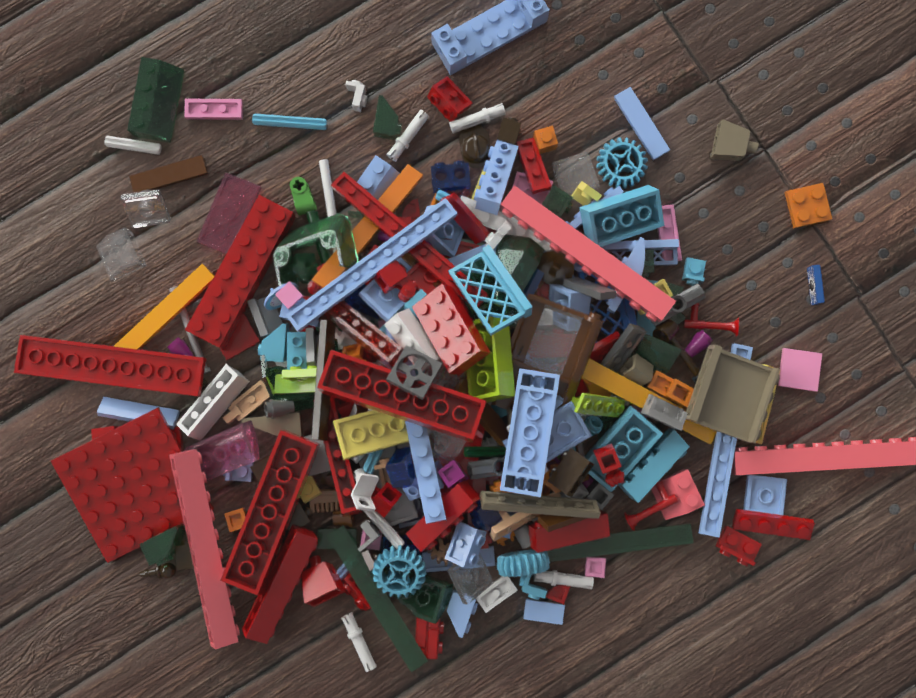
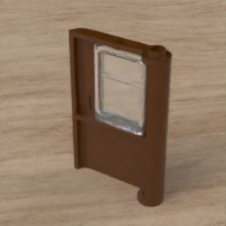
M528 294L527 299L532 305V315L518 320L511 339L515 393L519 368L558 374L560 378L557 395H560L563 399V403L558 407L560 408L570 402L572 397H575L604 321L601 320V315L593 312L586 314L537 295ZM515 397L488 402V404L506 410L508 408L513 410Z

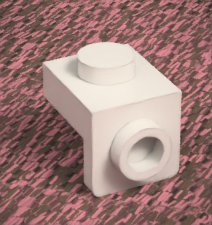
M352 80V82L346 81L347 90L355 92L352 102L353 110L361 112L362 106L365 107L367 103L365 85L357 80Z

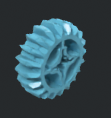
M619 137L617 143L612 139L610 140V145L605 143L604 149H600L599 154L601 156H598L596 159L600 163L596 165V168L601 169L598 172L599 175H605L602 179L603 181L610 180L609 186L614 182L616 183L615 188L622 184L623 189H626L627 183L630 187H633L634 181L639 183L640 177H644V170L648 168L645 165L648 158H643L646 151H639L642 147L641 145L634 146L635 140L630 144L628 143L629 138H625L624 142H622V139ZM616 150H625V153L621 155L612 154ZM630 154L635 158L636 166L631 162ZM624 157H626V159L624 160V165L621 166V168L618 170L620 166L619 163L621 162V160H623ZM607 159L614 166V172L609 169ZM621 172L633 173L626 177L618 176Z
M392 545L390 551L384 549L383 554L379 553L377 560L374 561L372 573L374 575V582H377V588L383 587V594L388 591L390 592V597L393 594H397L399 599L401 594H404L407 598L409 592L414 595L416 589L420 590L421 583L425 582L426 564L422 561L421 555L416 556V549L410 552L409 546L404 550L399 545L397 550ZM389 564V573L385 574L384 567ZM414 569L415 575L413 576V578L410 579V570Z
M531 549L501 554L497 557V570L499 575L504 577L529 576L548 570L550 560L547 551L539 553Z

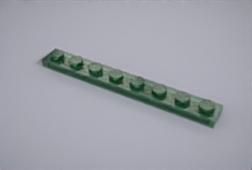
M686 523L610 533V537L547 550L550 562L692 544L694 542L691 524Z
M344 525L329 534L327 538L410 672H413L428 661L387 594H383V588H377V582L373 580L374 575L372 571L369 570L361 552Z

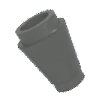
M269 400V402L264 403L265 415L267 418L271 417V419L294 413L293 401Z

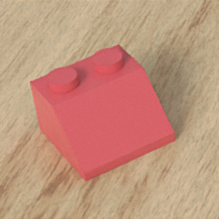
M681 469L658 481L663 482L669 496L676 494L679 502L661 511L665 520L688 514L705 506L688 469ZM654 485L651 491L658 503L663 499Z

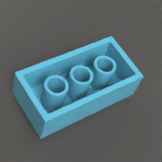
M650 185L579 207L584 235L600 247L665 226L659 189Z
M629 405L585 455V458L594 464L588 474L612 492L617 485L611 488L606 483V473H602L593 450L612 443L622 466L618 469L624 472L626 476L663 433L632 405Z

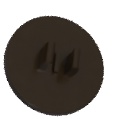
M548 250L541 254L537 260L536 269L544 273L542 280L549 285H563L564 279L572 278L574 274V264L570 263L565 258L566 255L561 251L557 253L554 250Z

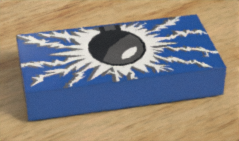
M812 265L807 268L811 305H819L825 302L821 266Z

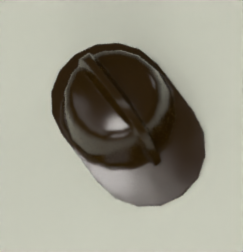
M480 125L461 130L459 143L463 161L472 168L483 167L486 160H490L488 154L491 146L487 131Z

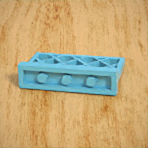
M490 245L482 248V252L448 271L490 335L497 333L522 317L527 318L532 315V305ZM482 259L485 264L484 270L473 268L474 263ZM461 270L467 271V280L459 279L456 273ZM471 273L482 274L481 282L469 281ZM485 275L495 278L494 286L483 284ZM468 285L479 287L478 294H468ZM482 288L493 290L491 298L480 296ZM495 292H504L506 294L505 301L494 299ZM478 302H489L488 311L479 310L477 307ZM493 303L504 306L502 314L491 312ZM506 307H513L518 313L514 316L505 315ZM489 316L501 318L500 324L491 328L488 323Z

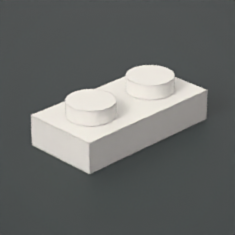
M501 576L477 593L475 598L485 613H487L518 589L508 576Z

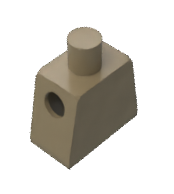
M722 119L716 128L710 159L740 161L745 157L746 152L756 154L758 143L749 141L750 130Z

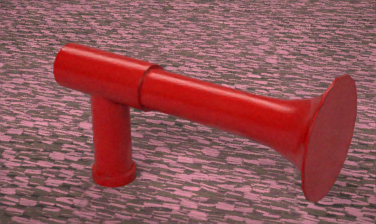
M699 303L691 306L690 320L684 319V328L727 330L733 332L736 337L738 336L739 317L730 323L698 320Z
M662 481L655 484L663 499L662 501L637 514L629 515L626 512L624 513L633 531H635L636 524L644 518L679 502L676 494L668 495Z

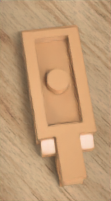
M262 380L258 381L231 403V406L228 407L230 412L223 419L227 424L232 423L236 419L241 421V419L246 418L271 398L273 393Z

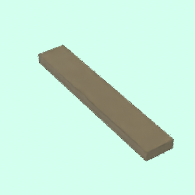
M481 491L480 493L482 510L599 519L601 514L596 500L552 496L536 497Z

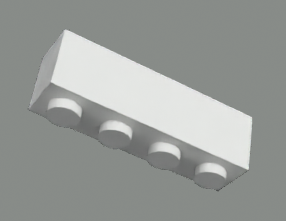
M226 364L202 392L201 397H198L176 425L187 436L201 441L250 381L238 370Z

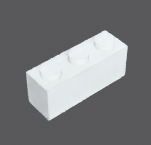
M409 308L396 313L384 324L402 350L407 345L437 361L441 359L424 328ZM414 356L408 357L413 365L418 359ZM425 362L422 371L430 368L431 365Z

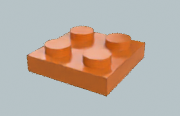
M823 183L784 192L793 229L832 220Z

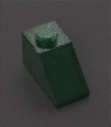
M379 95L373 128L374 137L396 140L397 134L401 135L402 123H399V117L386 99Z

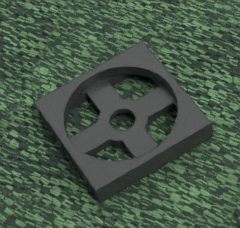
M406 345L386 381L423 400L440 371L442 363ZM409 356L418 358L416 363L411 366L403 363V360ZM425 362L431 365L432 376L422 372ZM398 370L406 373L407 378L403 384L397 377L396 372ZM411 370H417L418 375L412 376L410 374ZM416 381L426 384L420 388H411Z

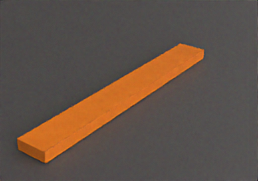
M407 164L378 201L394 213L421 181L423 174ZM364 216L312 278V281L321 288H324L343 274L380 229Z

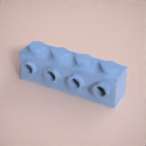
M497 140L495 147H490L488 157L491 159L485 162L483 171L486 174H481L478 184L481 186V189H476L473 199L477 201L475 209L498 215L519 146Z

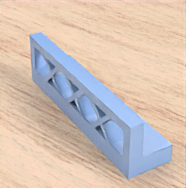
M679 239L644 240L645 251H651L656 256L652 261H644V266L678 264L677 249L679 247ZM618 241L601 248L607 252H612L618 257V260L622 261V256L625 252H631L629 248L633 241ZM664 250H673V260L665 261L660 254Z

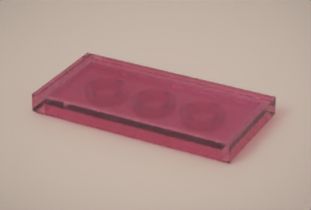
M225 172L196 242L227 254L260 193L261 186Z

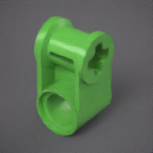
M302 177L293 178L290 182V189L298 215L317 210L308 183ZM299 183L302 184V190L300 191L297 189Z

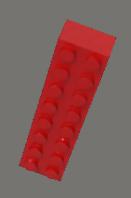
M261 195L258 196L185 328L187 332L222 350L225 349L248 307L247 301L253 298L296 219L292 211Z
M334 350L330 351L317 386L319 392L473 443L486 405L485 400L432 383L422 400L387 382L386 379L391 369ZM397 371V377L403 384L407 376ZM416 381L411 388H420L426 384Z
M280 430L220 581L255 595H259L263 591L320 448V443L287 430Z

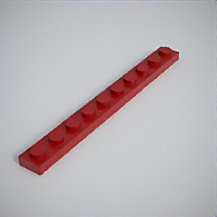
M343 172L331 184V187L388 237L392 238L408 226L347 173ZM425 240L407 252L443 284L452 286L459 298L470 306L449 275L448 271L456 266ZM459 271L456 273L459 279L467 280V276L463 272ZM468 285V294L477 295L479 287ZM482 289L480 296L488 298L489 295ZM479 301L477 307L479 308L484 301Z

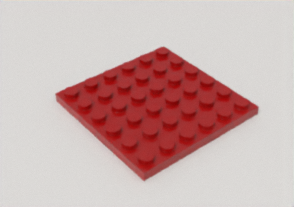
M159 407L50 461L107 563L184 525L169 457L170 454L183 451ZM208 502L210 510H213V506Z

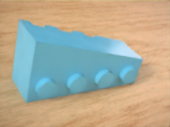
M667 429L625 476L624 483H619L618 486L629 498L639 503L662 476L673 467V464L685 456L686 450L690 446L674 429Z

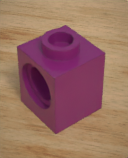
M454 459L437 471L450 489H453L458 483L469 479L460 464Z

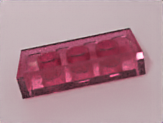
M251 420L185 448V451L197 449V452H200L202 456L201 471H204L207 481L259 460L258 441Z

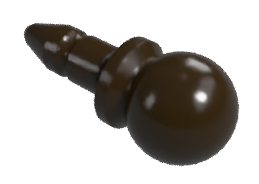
M168 562L162 566L157 565L154 569L144 570L139 573V576L146 578L157 576L159 579L162 577L171 578L176 573V567Z

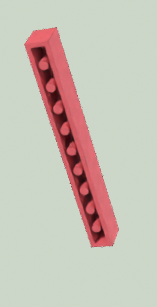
M515 185L500 204L501 212L510 219L513 217L518 220L517 224L525 230L529 228L534 232L533 235L538 240L547 241L550 243L549 247L557 253L561 251L565 254V258L570 263H577L582 266L581 270L589 276L593 274L597 277V281L602 286H609L616 290V296L621 299L625 297L630 301L629 304L638 311L641 309L646 312L645 316L651 321L656 322L657 320L661 322L676 301Z
M908 437V441H902L901 438H890L889 442L882 443V439H872L867 444H863V440L851 441L850 445H844V441L831 442L832 446H825V443L822 442L812 443L813 447H805V444H793V448H786V445H774V449H767V446H755V450H748V447H736L731 475L916 465V437Z
M191 449L170 454L169 457L210 645L214 649H219L239 642L237 636L240 635L238 625L234 623L233 617L236 615L234 606L230 605L231 590L229 586H226L225 582L220 581L225 570L221 563L223 553L221 548H218L217 540H219L217 529H214L212 522L215 521L213 510L209 508L208 502L211 501L209 491H206L204 485L207 480L204 471H201L202 456L200 452H197V449Z

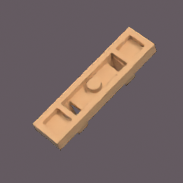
M559 492L551 493L548 495L552 497H561ZM501 511L498 513L500 523L491 527L490 537L493 541H496L541 514L517 512L510 516L507 511Z

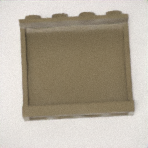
M709 345L686 410V420L747 443H756L761 436L760 428L762 422L767 418L768 413L766 410L768 404L771 403L774 397V393H772L774 386L777 385L780 379V369L770 368L722 350L721 346Z

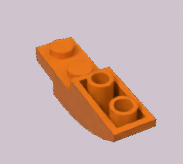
M657 370L654 371L653 378L646 387L686 410L694 390L685 383L672 379Z

